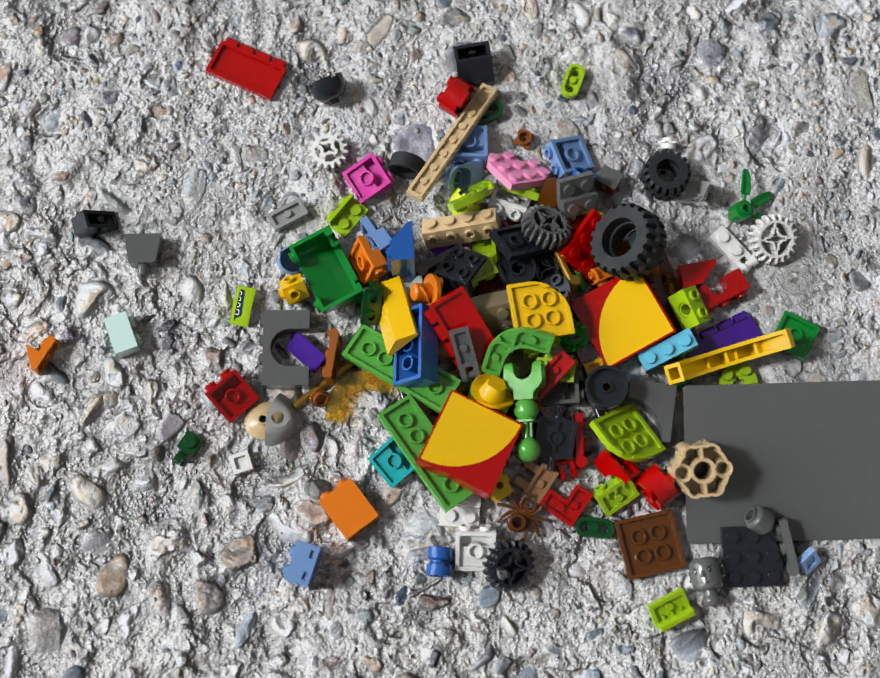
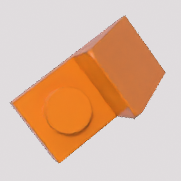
M51 335L45 338L40 345L39 351L26 344L31 370L39 376L61 344L56 338Z

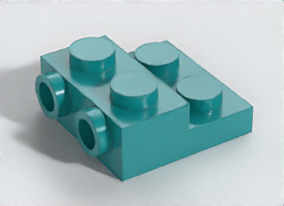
M392 437L367 458L392 489L415 471Z

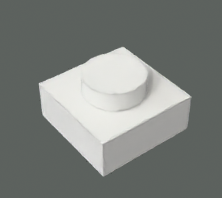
M248 450L229 456L235 476L254 470Z

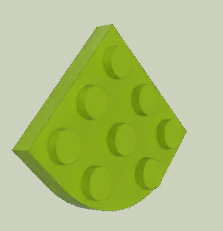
M632 403L601 416L589 424L607 450L625 460L643 462L666 450Z

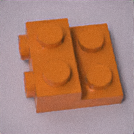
M365 235L358 236L348 256V260L364 289L369 287L370 280L381 282L379 279L386 273L387 261L380 249L372 250V246L367 241Z

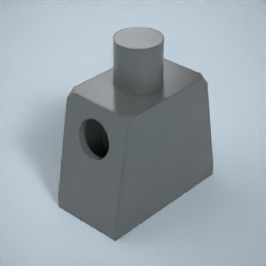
M125 234L127 257L130 266L138 268V277L148 278L149 268H158L164 246L162 234Z

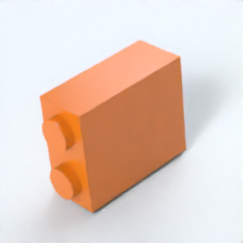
M344 478L336 484L337 488L332 492L328 490L320 496L321 500L318 502L348 542L379 519V515L351 478L348 480Z

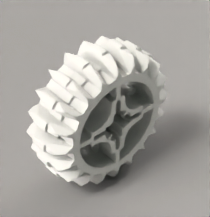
M769 214L768 217L763 215L761 220H755L756 225L750 226L753 232L747 233L751 236V239H748L747 242L752 243V245L748 249L754 250L752 255L754 257L758 256V261L764 260V264L771 262L772 265H776L777 262L783 263L784 259H789V253L793 254L795 252L792 247H796L798 244L794 242V239L799 237L794 236L797 229H791L793 223H787V217L782 218L780 214ZM777 226L782 230L783 235L779 233ZM766 228L765 235L762 236V233H763L764 229ZM771 237L779 238L778 240L767 241V239H771ZM762 243L766 245L769 253L764 250Z

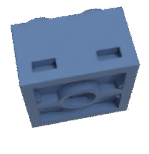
M297 540V543L292 545L289 556H291L290 564L286 563L283 570L284 580L311 590L323 555L321 547Z

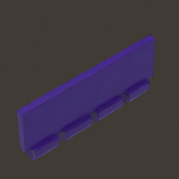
M742 311L732 316L734 323L731 318L717 323L716 328L718 332L714 326L699 332L702 340H700L697 334L693 335L698 343V348L687 353V355L693 357L762 336L752 316L748 317L746 311Z

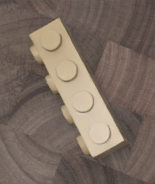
M496 207L422 220V237L427 249L490 239V231L501 228V222Z

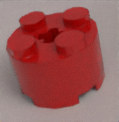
M451 76L446 83L447 88L444 92H440L436 101L439 102V109L457 119L471 100L472 92L476 93L477 88L458 76Z
M653 464L633 482L638 492L642 490L643 495L647 498L645 501L656 510L662 511L680 493V490L673 485L676 482L674 478L668 473L664 475L657 464Z

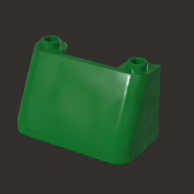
M329 225L288 246L291 251L288 254L293 264L297 262L315 296L316 302H314L318 313L327 314L362 300L363 287Z

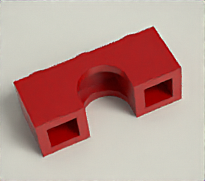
M739 268L720 279L719 283L723 289L722 294L712 293L707 285L697 289L709 315L714 313V309L720 306L722 309L731 304V300L735 298L740 300L747 296L746 292L751 287Z

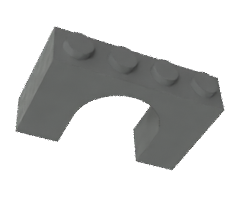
M263 310V316H260V328H263V335L259 336V344L263 346L262 353H259V365H262V372H259L258 375L259 384H262L264 390L310 389L309 366H284L279 364L272 355L275 342L283 335L296 334L297 332L300 334L311 333L310 310Z

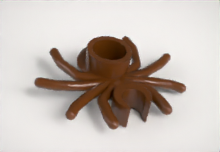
M512 492L511 498L515 507L505 503H497L498 506L512 509L502 514L498 518L497 523H500L504 517L511 514L507 519V527L510 531L520 532L527 526L520 541H524L527 537L530 524L536 531L537 536L540 537L539 529L532 520L547 521V518L533 517L543 509V505L536 511V503L534 507L529 508L527 503L530 501V498L525 500L528 496L527 493L522 496L518 505Z

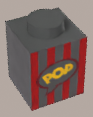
M604 164L597 175L594 187L613 196L615 191L619 192L624 184L622 178L624 175Z

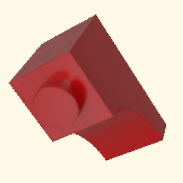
M607 448L593 461V464L604 477L613 475L620 478L625 484L638 477L641 473L632 461L608 451Z

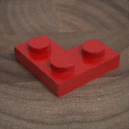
M578 484L567 499L549 489L538 506L543 505L545 511L572 528L593 497V494Z

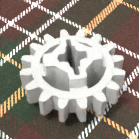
M331 131L328 132V135L321 132V137L315 135V141L310 140L312 147H308V157L312 159V165L317 164L318 170L324 167L325 172H327L328 168L335 171L334 166L336 165L341 168L340 162H346L344 156H348V151L346 150L347 143H344V138L338 139V133L332 136ZM336 145L339 146L340 152H338V149H336ZM316 151L320 154L319 158L316 156Z

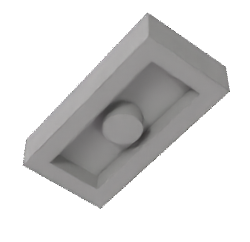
M300 197L267 214V218L275 232L309 216Z

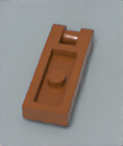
M332 328L327 333L330 343L329 348L325 351L326 365L322 368V377L328 385H336L343 339L336 328Z

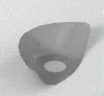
M689 182L685 191L691 196H675L673 200L677 203L700 202L707 197L711 182Z
M279 393L267 412L265 421L266 446H274L287 440L296 430L298 415L295 407L284 394ZM274 412H281L284 415V420L281 423L276 424L272 421L271 418Z

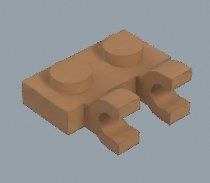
M525 462L522 468L534 474L532 479L528 483L520 476H517L511 484L523 490L520 496L527 493L528 496L525 499L530 498L529 502L534 505L536 503V506H538L559 473L555 470L552 472L551 467L550 471H546L547 465L543 462L540 466L533 462Z

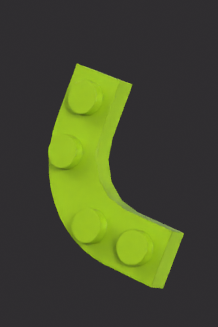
M482 180L469 186L470 193L447 203L449 210L460 213L467 210V206L470 204L477 205L484 202V197L495 193L493 181Z

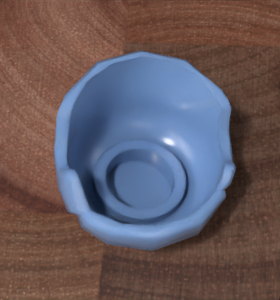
M287 246L279 252L277 265L285 274L294 275L299 273L301 268L297 262L293 264L288 255L291 251Z

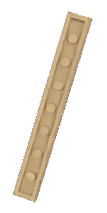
M484 83L481 84L408 187L406 195L420 202L425 200L499 94L498 89Z

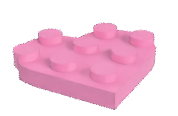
M510 151L490 153L488 156L487 169L510 191L543 186L546 177L549 178L550 171L540 165V162L534 158H530L529 161H520Z

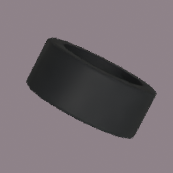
M396 151L391 156L389 170L397 176L414 180L426 162L413 153Z

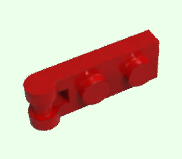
M575 413L573 421H578L574 443V463L577 470H583L588 463L587 458L584 456V450L587 449V438H583V430L587 428V420L583 419V413Z

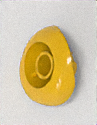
M482 374L471 385V394L475 400L489 408L504 409L511 406L514 402L510 390L505 385V381L498 376Z

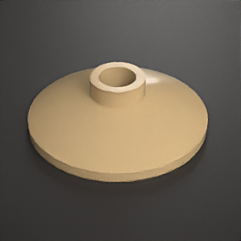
M258 402L252 405L246 412L244 424L247 432L252 437L265 440V422H260V418L267 416L272 403ZM274 412L271 419L274 423L279 424L283 421V415L281 412Z

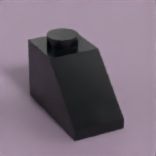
M82 210L71 219L75 237H94L119 229L115 211Z

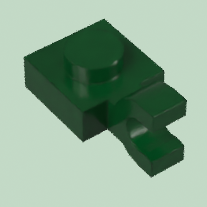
M187 430L177 445V448L181 451L175 455L173 460L182 467L189 455L193 458L196 456L205 441Z

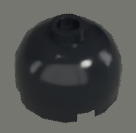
M342 72L335 73L336 76L333 77L329 75L311 83L312 85H308L313 97L322 103L329 102L330 105L339 102V97L346 90V82Z

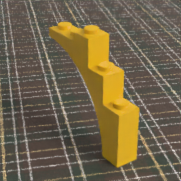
M787 328L689 357L663 367L669 385L796 346L791 330Z

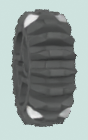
M536 204L533 207L530 206L523 214L520 225L522 227L521 232L525 233L524 237L530 239L529 242H534L536 246L540 245L543 249L547 247L549 250L563 247L570 238L572 227L570 226L571 222L567 220L568 217L562 215V211L559 212L556 208L553 209L550 205L546 207L543 204L540 206Z

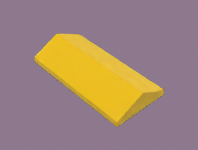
M401 276L379 283L383 288L379 324L389 356H392L419 335Z

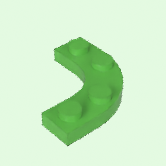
M516 327L500 333L488 346L481 366V372L499 377L508 354L517 349H531L549 355L555 334L531 327Z

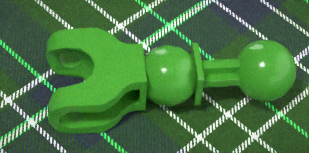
M542 360L533 362L529 377L521 379L516 365L511 362L506 363L503 369V380L506 387L513 392L514 400L517 401L514 407V413L518 419L516 421L523 424L521 429L522 439L517 442L515 452L520 460L533 462L539 457L541 452L539 442L533 438V423L538 422V419L535 418L539 411L535 400H538V393L546 384L545 364Z

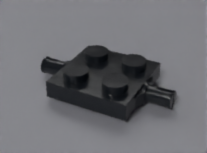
M556 404L555 416H538L535 436L541 447L539 456L548 459L546 471H550V465L552 464V472H554L556 460L572 461L578 421L567 420L562 417L564 405H561L560 412H558L560 404Z

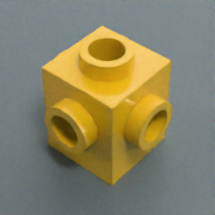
M300 273L286 276L281 281H278L281 287L278 289L282 300L286 299L288 305L299 303L302 299L309 297Z
M501 472L496 486L489 497L492 501L499 502L513 492L509 484L510 479L505 472Z

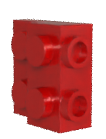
M229 368L225 369L220 374L221 379L216 383L211 381L205 386L206 391L204 392L205 396L230 424L260 399L235 368L231 370Z

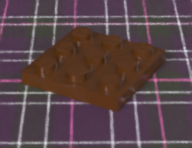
M672 509L613 522L628 581L687 567Z

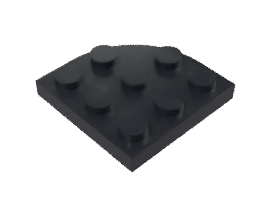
M746 526L720 527L721 562L726 576L723 577L724 588L784 586L782 556L777 545L768 535H760Z

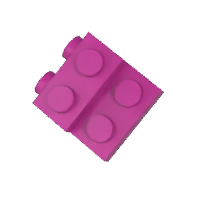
M372 152L342 173L362 205L376 195H382L395 186L393 183L395 177L390 170L386 171L383 167L385 162L380 155L376 156Z

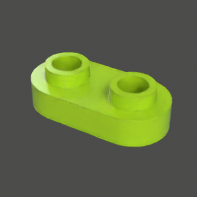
M575 63L567 68L560 90L564 98L573 99L578 95L585 75L582 65Z

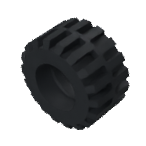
M663 149L661 153L659 151L655 152L654 156L651 155L642 171L641 176L643 177L641 181L644 184L643 188L649 190L648 194L650 196L652 194L655 195V199L661 197L662 201H666L667 198L673 200L675 196L679 197L690 181L691 170L689 169L691 166L690 163H686L687 158L685 156L682 158L680 152L676 154L671 149L669 152L666 149ZM657 170H670L675 175L676 180L671 182L662 180L657 175Z

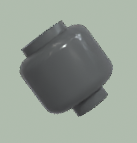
M758 505L746 511L744 520L748 529L760 535H765L774 529L775 517L771 511Z

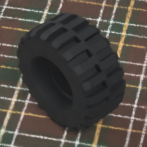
M623 203L609 209L608 213H604L601 216L600 222L597 221L596 229L592 231L591 237L593 239L590 241V248L593 249L591 255L594 263L600 270L620 280L633 281L643 278L644 274H650L652 272L651 269L659 265L658 261L660 258H663V250L667 245V241H665L667 234L664 230L663 222L660 221L657 215L634 203ZM636 229V239L633 246L627 253L621 256L620 249L623 239L630 231Z

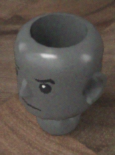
M715 556L692 560L689 563V583H692L693 588L697 592H703V604L705 607L720 605L722 599L717 589L721 588L724 584L723 577L726 576L724 566L720 565V561Z

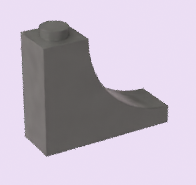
M631 378L628 382L626 401L639 405L651 415L658 428L659 440L663 445L667 446L671 441L677 385Z

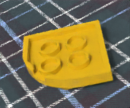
M530 281L506 286L514 328L531 327L553 333L555 337L575 334L569 304L564 296L550 287V285Z

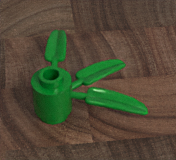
M745 168L743 169L741 180L742 200L731 206L728 210V218L735 223H740L749 217L761 220L763 214L757 213V215H754L753 207H760L773 196L772 192L767 191L754 197L750 202L746 201V195H750L751 177L749 170Z

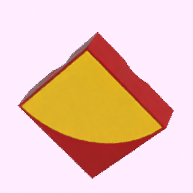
M615 277L570 303L579 322L587 328L589 338L604 365H612L617 368L632 360L638 353L676 334L675 328L644 277L633 281L620 280Z
M451 389L415 465L440 477L448 478L462 488L488 499L496 486L523 424Z

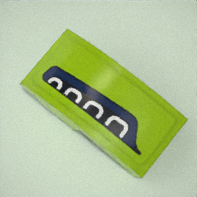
M237 286L229 324L249 327L252 308L255 304L256 288Z

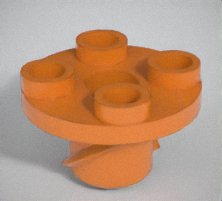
M427 274L423 283L412 284L410 288L411 299L413 301L425 302L426 305H430L440 299L443 279L436 274Z

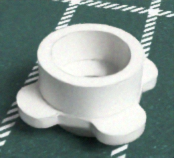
M664 137L663 140L659 141V144H661V149L676 150V145L679 142L675 141V138Z

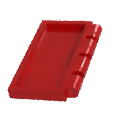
M227 37L225 41L221 40L205 69L206 73L268 101H272L287 73V68H285L287 62L276 57L271 62L272 55L260 50L256 53L255 48L244 43L239 48L240 42L230 37Z
M460 286L429 305L430 309L424 312L431 325L436 322L439 323L433 327L441 341L449 339L443 345L451 358L455 356L449 330L468 326L478 366H481L488 346L494 337L464 287ZM455 358V359L453 360V362L455 363L456 367L458 368L457 360H456V358ZM466 367L465 370L467 369L468 371L473 370V367Z

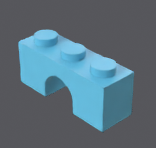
M687 328L638 353L637 358L645 373L648 374L662 367L669 360L678 356L682 357L697 349L698 343L690 328Z

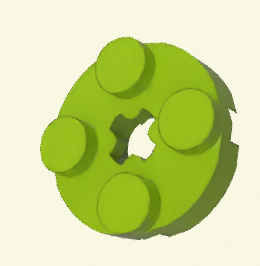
M741 363L726 367L718 380V385L733 384L736 378L742 380V384L758 383L757 376L751 367Z

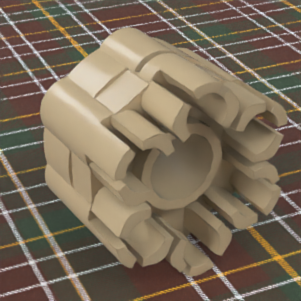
M706 439L693 444L687 442L678 443L676 445L678 450H675L676 458L670 462L671 466L667 465V472L676 479L681 491L693 499L722 495L733 472V465L728 461L720 447ZM700 462H706V473L701 477H696L694 473L695 466Z

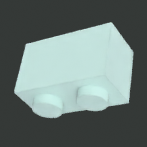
M124 311L103 319L114 352L119 359L141 351L140 344H142L139 333L135 334L133 327L136 326L133 316H129Z

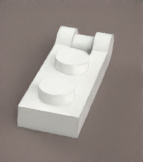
M723 225L709 236L708 240L736 269L739 268L743 275H746L751 267L759 264L757 258L751 255ZM742 258L746 261L744 264L740 262Z

